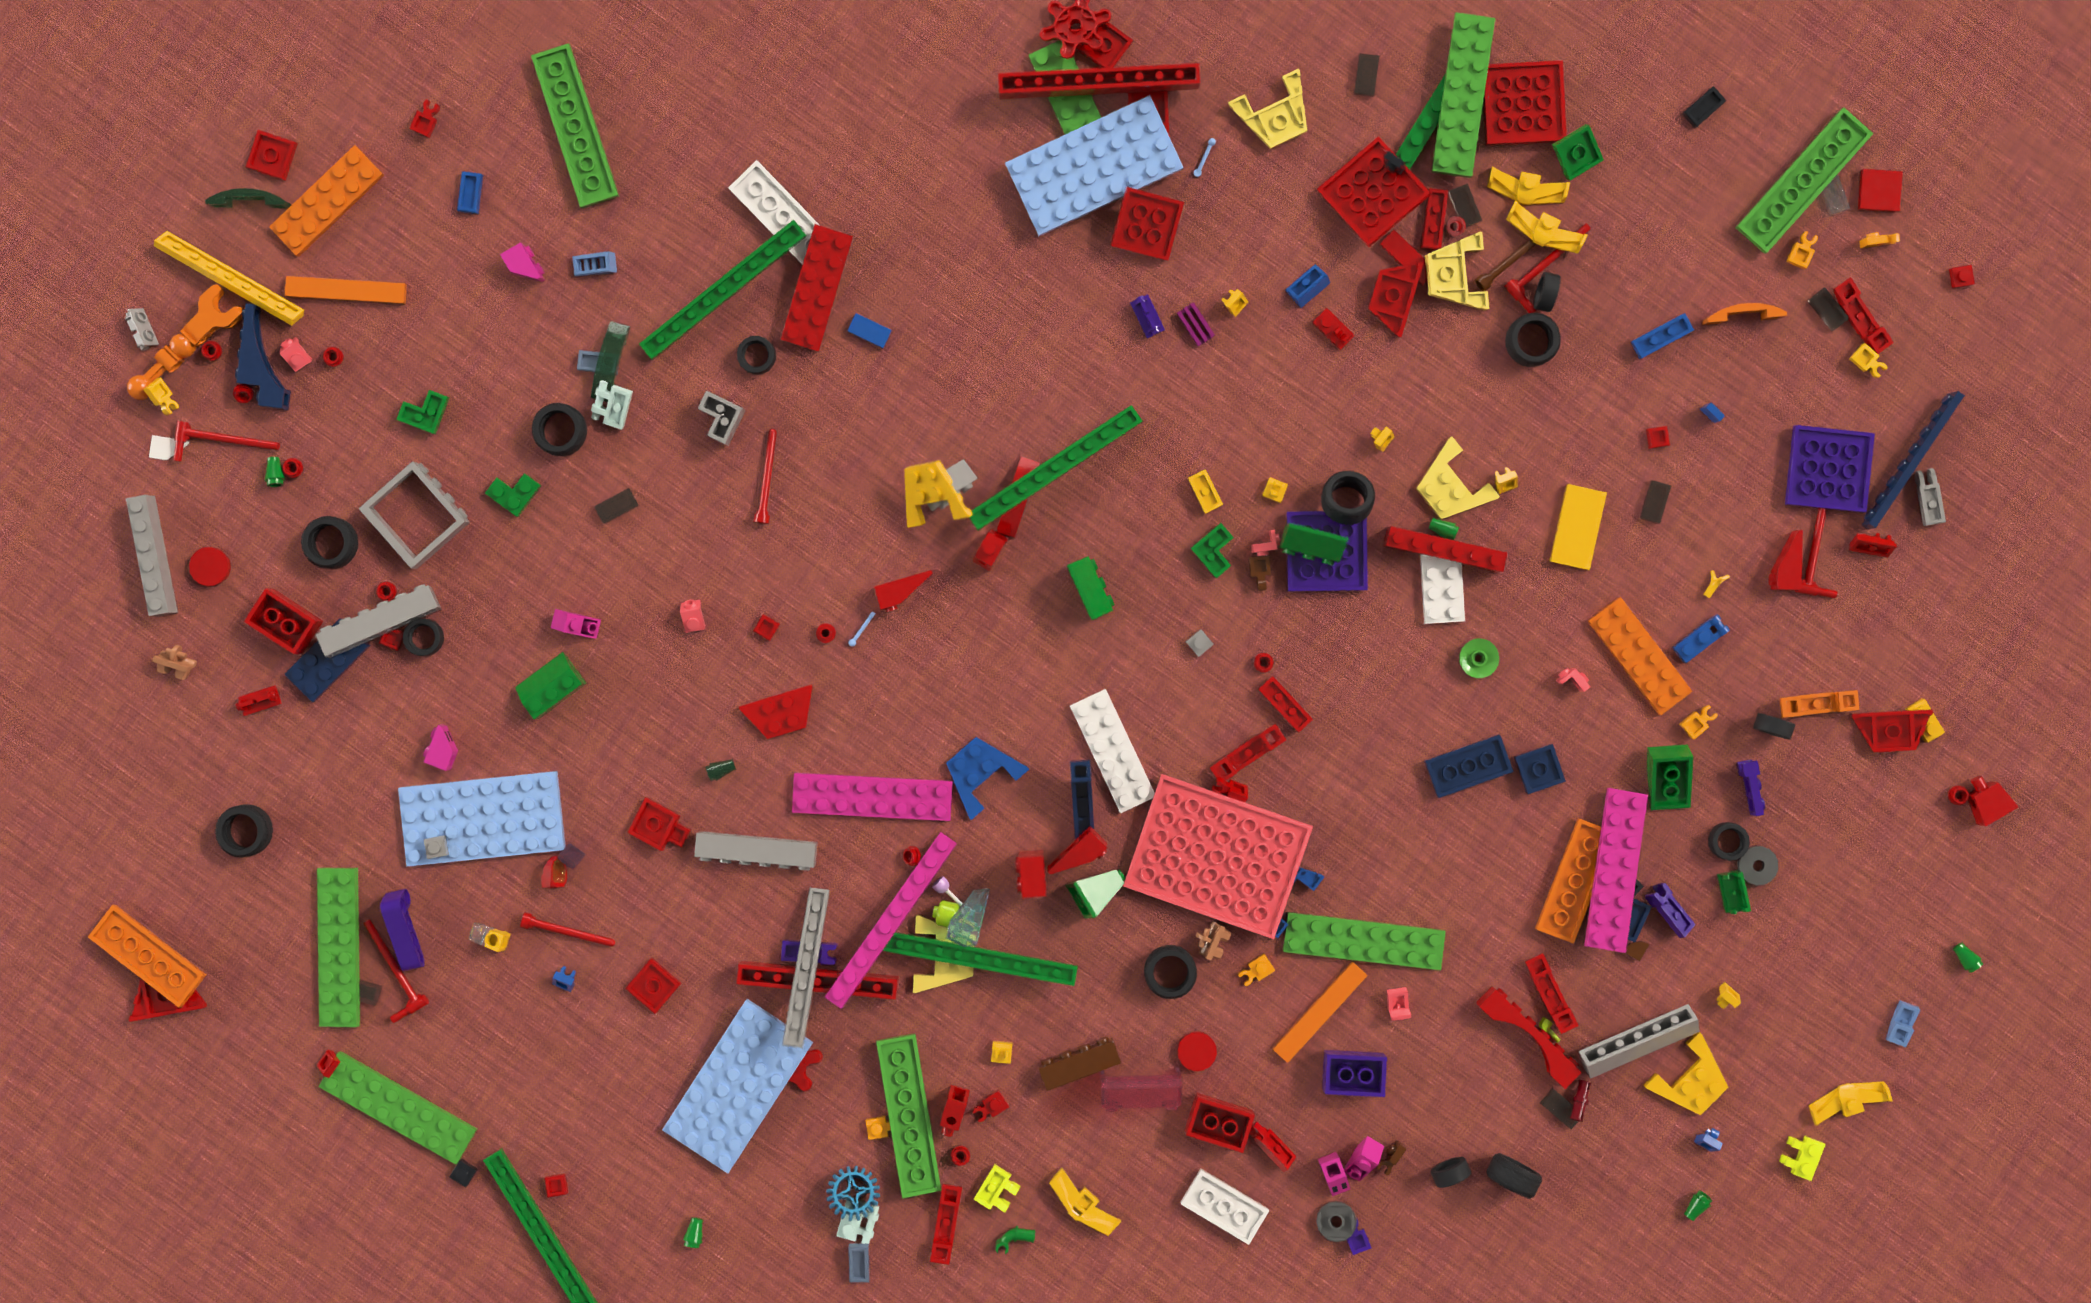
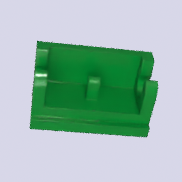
M1733 870L1717 874L1725 913L1750 912L1751 907L1743 872Z

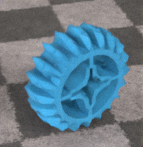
M847 1166L846 1174L840 1169L839 1174L841 1177L834 1174L833 1179L836 1182L829 1181L828 1183L833 1189L829 1188L826 1190V1193L832 1194V1196L827 1197V1201H834L829 1205V1208L837 1207L834 1212L835 1215H838L840 1211L843 1212L841 1219H844L846 1214H848L849 1221H852V1215H856V1220L859 1221L861 1213L864 1218L868 1217L866 1210L873 1213L874 1209L870 1205H878V1202L873 1198H880L879 1193H874L880 1187L878 1185L873 1186L877 1182L876 1178L869 1180L872 1176L871 1172L866 1176L864 1175L865 1168H862L861 1173L857 1172L858 1166L854 1167V1172H851L850 1167ZM853 1178L864 1181L868 1187H858ZM847 1179L848 1188L836 1194L839 1185ZM851 1184L853 1189H855V1191H858V1193L856 1194L855 1202L854 1198L848 1196L851 1190ZM870 1193L867 1203L859 1208L858 1199ZM838 1200L850 1201L853 1209L845 1208Z

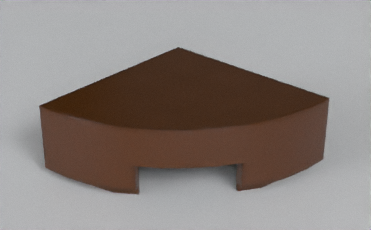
M1643 941L1631 942L1627 944L1626 954L1640 961L1650 944Z

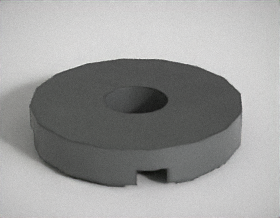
M1763 846L1749 847L1746 854L1737 861V870L1743 872L1744 880L1754 885H1765L1771 882L1779 869L1776 855L1770 849ZM1756 860L1762 862V868L1758 871H1755L1753 868Z
M1329 1202L1318 1212V1230L1329 1241H1345L1356 1230V1215L1352 1208L1344 1202ZM1333 1216H1339L1342 1219L1340 1227L1333 1226L1331 1222Z

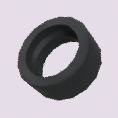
M1549 272L1542 274L1534 297L1535 309L1546 312L1552 311L1560 289V275Z
M750 336L739 344L737 360L740 366L748 373L754 375L764 374L774 366L776 351L766 338ZM752 344H761L768 351L767 361L760 367L749 365L745 359L746 349Z
M416 619L406 626L403 633V642L412 654L430 656L437 653L442 647L444 632L436 621ZM428 626L434 631L435 641L431 647L420 649L413 643L412 634L417 627Z
M1758 713L1753 728L1790 740L1795 724Z
M1723 822L1714 826L1710 831L1708 845L1712 853L1718 858L1732 861L1738 860L1746 854L1750 840L1748 833L1743 827L1734 823ZM1725 830H1733L1740 837L1739 847L1732 853H1725L1718 846V837Z
M1454 1157L1434 1166L1431 1169V1175L1437 1187L1445 1188L1467 1179L1471 1175V1170L1466 1158Z

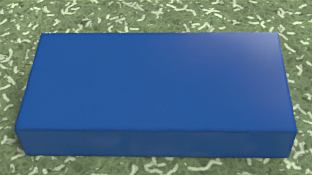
M462 171L457 206L458 212L479 214L483 174Z
M855 313L847 330L849 333L883 349L892 332L891 329Z

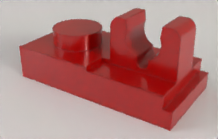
M1328 308L1312 322L1339 350L1355 336Z
M1857 533L1849 543V551L1887 558L1897 547L1895 541H1892L1891 535L1881 539L1880 533H1876L1875 536Z

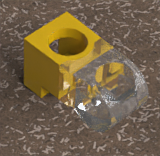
M473 923L468 939L496 952L506 950L511 933L500 931L481 923Z

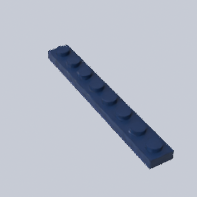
M1956 391L1945 395L1941 401L1942 406L1940 409L1936 410L1930 417V420H1932L1930 424L1920 432L1918 442L1909 448L1908 453L1910 454L1899 463L1897 473L1887 481V488L1877 496L1873 509L1868 510L1865 514V521L1862 524L1864 527L1873 529L1878 526L1965 396L1964 394Z

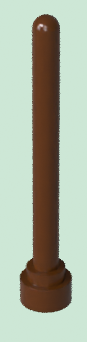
M1530 239L1491 272L1478 276L1475 279V283L1482 291L1488 290L1493 283V279L1533 248L1536 243Z

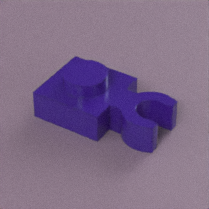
M1358 1219L1356 1230L1347 1239L1353 1255L1371 1249L1364 1228L1360 1230L1357 1228L1359 1225Z

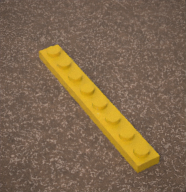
M166 231L154 240V247L292 326L304 316L302 308L172 233Z

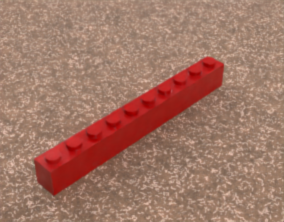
M1199 63L998 73L999 99L1199 89L1200 65Z

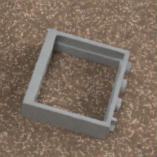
M413 461L365 502L359 510L411 569H418L465 528L470 521L467 519L468 516L461 507L458 509L454 504L455 499L448 492L446 494L443 492L441 483L436 478L432 479L429 476L428 468L422 463L419 464ZM413 472L456 519L454 524L417 556L373 508Z

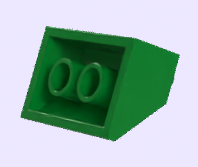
M1288 523L1284 527L1279 548L1284 549L1283 553L1295 556V553L1303 554L1302 558L1314 561L1316 557L1323 559L1322 563L1334 565V562H1340L1348 538Z
M1089 556L1068 564V571L1090 619H1096L1113 611L1112 606H1115L1111 595L1107 596L1104 588L1107 586L1103 577L1098 578L1096 570H1098V566L1094 558L1090 560Z
M562 652L515 688L523 706L535 720L543 717L587 683L566 654Z

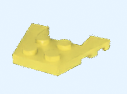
M1299 68L1282 76L1290 96L1254 113L1245 94L1228 102L1229 107L1270 150L1307 132Z
M1482 232L1425 255L1429 296L1480 310L1489 309L1488 291L1468 292L1464 252L1484 250Z
M1452 436L1446 441L1437 458L1416 487V490L1439 519L1452 516L1500 497L1490 483H1487L1472 495L1447 463L1463 451Z
M916 915L915 934H936L937 940L970 946L975 945L974 935L956 928L951 929L938 926L936 921ZM935 961L934 975L914 974L913 993L973 977L974 968Z

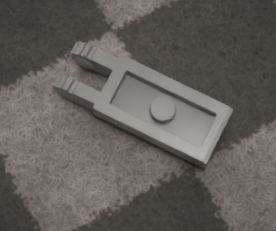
M1934 468L1927 469V480L1930 485H1925L1923 473L1920 470L1916 471L1914 478L1918 486L1916 488L1923 526L1946 522L1940 485L1937 483Z

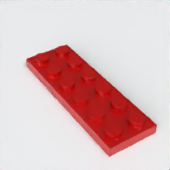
M814 224L780 340L819 351L853 236Z

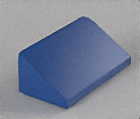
M1315 264L1285 290L1295 303L1302 308L1330 284L1328 275Z

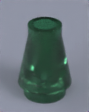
M732 759L709 763L710 765L705 766L710 781H718L736 770Z

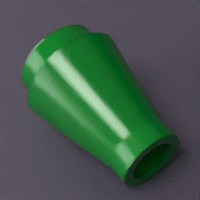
M279 457L267 458L264 481L267 482L268 487H281L284 485L285 477Z
M1433 518L1428 529L1434 531L1442 538L1454 540L1460 527L1456 526V523Z
M1963 942L1953 948L1963 968L1970 973L1983 965L1982 958L1966 947Z
M1700 1190L1694 1193L1687 1210L1684 1212L1685 1216L1694 1221L1711 1207L1712 1199Z
M691 1217V1222L683 1238L684 1246L691 1248L700 1247V1244H702L703 1219Z

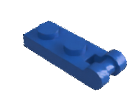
M1718 614L1712 616L1672 647L1683 663L1689 662L1730 631L1728 626L1723 625L1720 621L1721 617ZM1713 625L1717 629L1714 633L1710 630V627Z

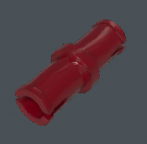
M1578 1080L1576 1096L1572 1100L1574 1105L1570 1119L1583 1122L1585 1108L1589 1104L1587 1099L1591 1082Z

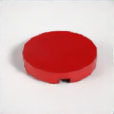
M203 547L197 550L189 562V571L192 578L204 586H217L227 579L231 570L228 556L221 549L215 547Z
M1194 1031L1184 1035L1179 1041L1177 1048L1178 1058L1187 1069L1203 1071L1215 1062L1217 1056L1216 1044L1207 1033Z

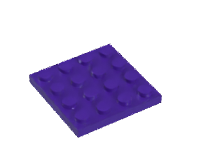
M1794 425L1785 505L1861 513L1867 512L1875 433Z
M1324 511L1286 512V524L1291 523L1348 538L1340 562H1334V565L1322 563L1323 559L1316 557L1314 561L1302 558L1303 554L1295 553V556L1287 554V591L1368 590L1367 518L1354 525H1342L1328 518Z

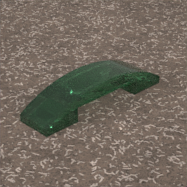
M250 188L230 189L205 199V204L212 208H232L233 200H265V205L270 208L288 209L292 205L272 193Z
M610 322L595 369L591 391L592 399H596L595 391L596 387H599L600 381L608 382L607 390L610 392L612 386L616 385L614 381L623 347L627 343L630 326Z

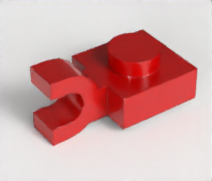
M1218 777L1216 784L1220 787L1213 785L1211 788L1213 792L1219 794L1227 793V797L1246 802L1248 799V786L1231 779L1227 782L1223 778Z

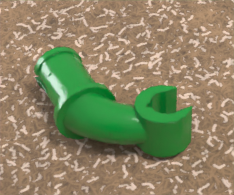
M1015 1226V1228L1007 1231L1002 1238L996 1241V1252L998 1253V1248L1004 1245L1005 1254L1008 1253L1009 1243L1012 1240L1014 1242L1019 1240L1034 1243L1035 1230L1022 1229Z

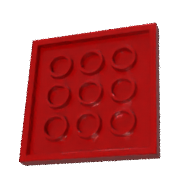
M1563 60L1489 64L1483 99L1486 146L1557 142L1567 136Z
M1379 136L1317 188L1318 193L1368 248L1431 195V192L1406 165L1401 175L1397 172L1392 173L1385 167L1384 155L1388 151L1394 155L1396 154Z

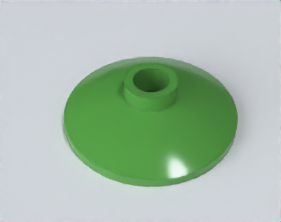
M1479 638L1473 639L1462 647L1459 662L1463 671L1469 676L1485 678L1497 669L1499 652L1490 641ZM1477 654L1481 656V660L1479 662L1475 661V656Z

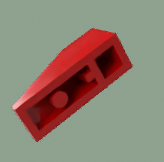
M1803 530L1791 532L1768 578L1771 590H1801Z
M929 570L875 586L874 589L880 609H885L886 612L897 610V605H901L933 575V571Z
M1089 826L1047 866L1048 873L1051 875L1093 862L1096 858H1102L1107 852V842Z

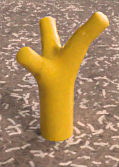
M1711 570V582L1703 595L1710 599L1717 587L1723 581L1730 578L1729 575L1716 578L1714 570Z

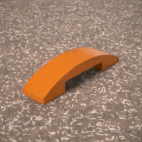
M1744 303L1724 308L1708 316L1701 323L1702 325L1722 324L1728 321L1727 315L1760 313L1761 320L1781 319L1787 316V312L1768 304Z
M1858 690L1780 698L1781 717L1859 710Z

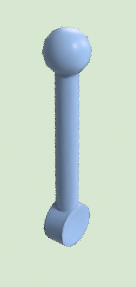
M1214 138L1208 140L1209 145L1198 168L1194 170L1195 177L1201 176V169L1212 146L1216 144Z
M872 611L854 638L849 640L848 643L851 647L856 645V640L875 616V612Z

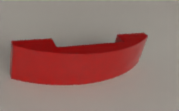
M1851 277L1833 289L1846 318L1861 339L1872 350L1879 354L1894 343L1884 326L1880 327L1859 296L1862 293Z
M1021 457L1012 483L1037 468L1040 463ZM1028 499L1001 516L996 532L1013 538L1016 537Z
M1275 723L1213 764L1210 769L1216 778L1220 777L1226 781L1287 739Z
M1541 953L1525 961L1532 981L1559 1033L1563 1034L1578 1027L1579 1025L1573 1012L1568 1007L1544 954Z
M942 1185L930 1262L950 1264L962 1192L961 1186Z

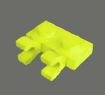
M1805 1135L1803 1141L1789 1136L1786 1143L1793 1148L1799 1149L1796 1159L1782 1154L1779 1162L1792 1168V1174L1812 1181L1826 1144Z
M994 1164L974 1200L989 1210L994 1205L1005 1213L1010 1202L1000 1198V1193L1004 1188L1016 1196L1020 1185L1009 1180L1012 1174Z

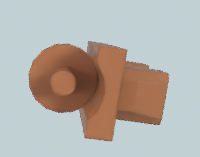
M175 645L173 649L166 648L158 656H153V662L157 663V672L168 674L171 668L176 669L175 677L181 680L189 677L191 669L196 667L197 663L196 660L186 658L187 654L182 652V646Z
M1212 921L1210 928L1205 927L1203 934L1199 932L1196 934V937L1200 939L1198 944L1201 947L1199 954L1208 960H1212V958L1221 959L1223 949L1218 947L1219 941L1227 942L1231 933L1218 922Z

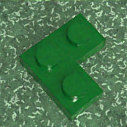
M429 390L422 408L403 401L396 420L436 435L450 397Z
M525 473L514 488H511L496 477L485 494L513 515L519 517L542 485Z
M1220 523L1190 549L1211 574L1218 578L1231 567V564L1219 550L1234 537Z

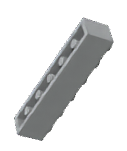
M150 495L126 498L149 616H163L178 613L156 498Z
M425 584L419 585L409 594L406 592L395 596V600L391 602H380L376 605L377 608L362 610L357 613L358 616L352 619L350 617L344 618L334 627L331 625L320 629V633L315 635L324 655L332 658L407 625L411 621L441 610L432 587L429 585L425 586Z
M699 831L696 833L694 857H700V861H711L712 858L719 859L721 863H731V860L739 861L741 865H751V862H757L762 867H771V864H779V868L784 869L798 866L799 870L808 871L810 867L814 868L816 865L818 842Z
M1689 1004L1580 1050L1581 1064L1591 1079L1700 1032L1698 1018Z

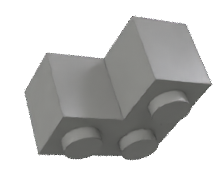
M706 391L698 409L715 417L707 436L729 446L746 410Z
M964 459L946 469L953 481L952 486L956 493L961 494V491L966 493L973 487L972 483L978 479ZM948 500L927 503V505L934 511L937 508L944 509L949 503Z

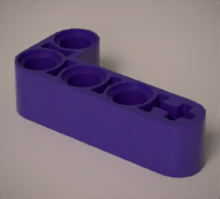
M407 889L386 893L380 903L381 913L402 971L421 968L425 964L424 955L408 912L411 900Z

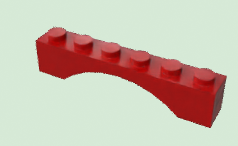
M1393 526L1387 527L1383 547L1441 558L1497 573L1504 571L1508 554L1503 551Z
M1491 987L1476 1004L1491 1019L1515 1024L1526 1030L1535 1039L1542 1051L1546 1072L1566 1089L1582 1073L1577 1068L1579 1064L1571 1056L1567 1058L1563 1055L1565 1050L1558 1043L1553 1045L1549 1041L1551 1037L1543 1029L1539 1031L1534 1026L1537 1023L1528 1015L1524 1017L1520 1013L1522 1009L1514 1001L1512 1003L1507 1001L1508 995L1502 989L1498 988L1496 990L1494 987Z

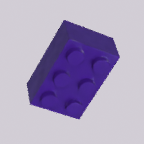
M1324 1050L1323 1092L1331 1095L1385 1097L1386 1055L1379 1052Z

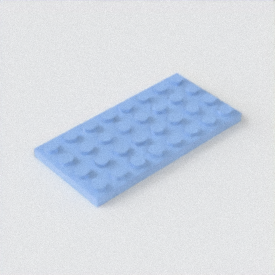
M1150 95L1005 163L1038 236L1044 235L1123 198L1126 186L1140 190L1184 168Z
M558 771L398 788L406 867L566 850ZM445 835L449 855L427 859L424 839Z
M746 999L662 1130L726 1173H729L813 1042L805 1037L803 1049L783 1046L786 1024L749 999Z

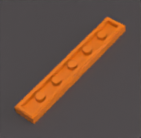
M286 276L285 296L406 304L407 284Z
M1352 961L1272 1049L1288 1063L1368 975Z

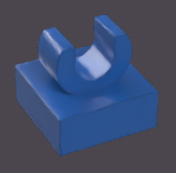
M563 966L560 972H555L552 985L571 992L574 987L576 971L573 970L572 974L567 976L564 974L566 967Z
M1714 1128L1711 1130L1707 1129L1705 1134L1696 1135L1694 1143L1710 1152L1720 1151L1723 1144L1716 1140L1720 1132Z

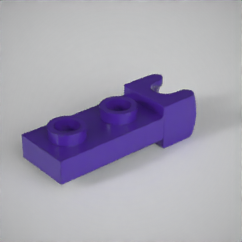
M1751 759L1737 762L1738 774L1743 777L1750 815H1764L1765 802L1760 795L1762 785L1760 779L1757 778V775H1760L1758 761Z
M1659 883L1654 885L1653 889L1656 893L1645 895V899L1652 908L1655 907L1679 938L1686 937L1695 926V923L1672 896L1673 892L1667 884Z
M782 941L781 961L797 962L800 941ZM821 942L818 963L835 965L837 959L830 957L828 951L835 950L838 944Z

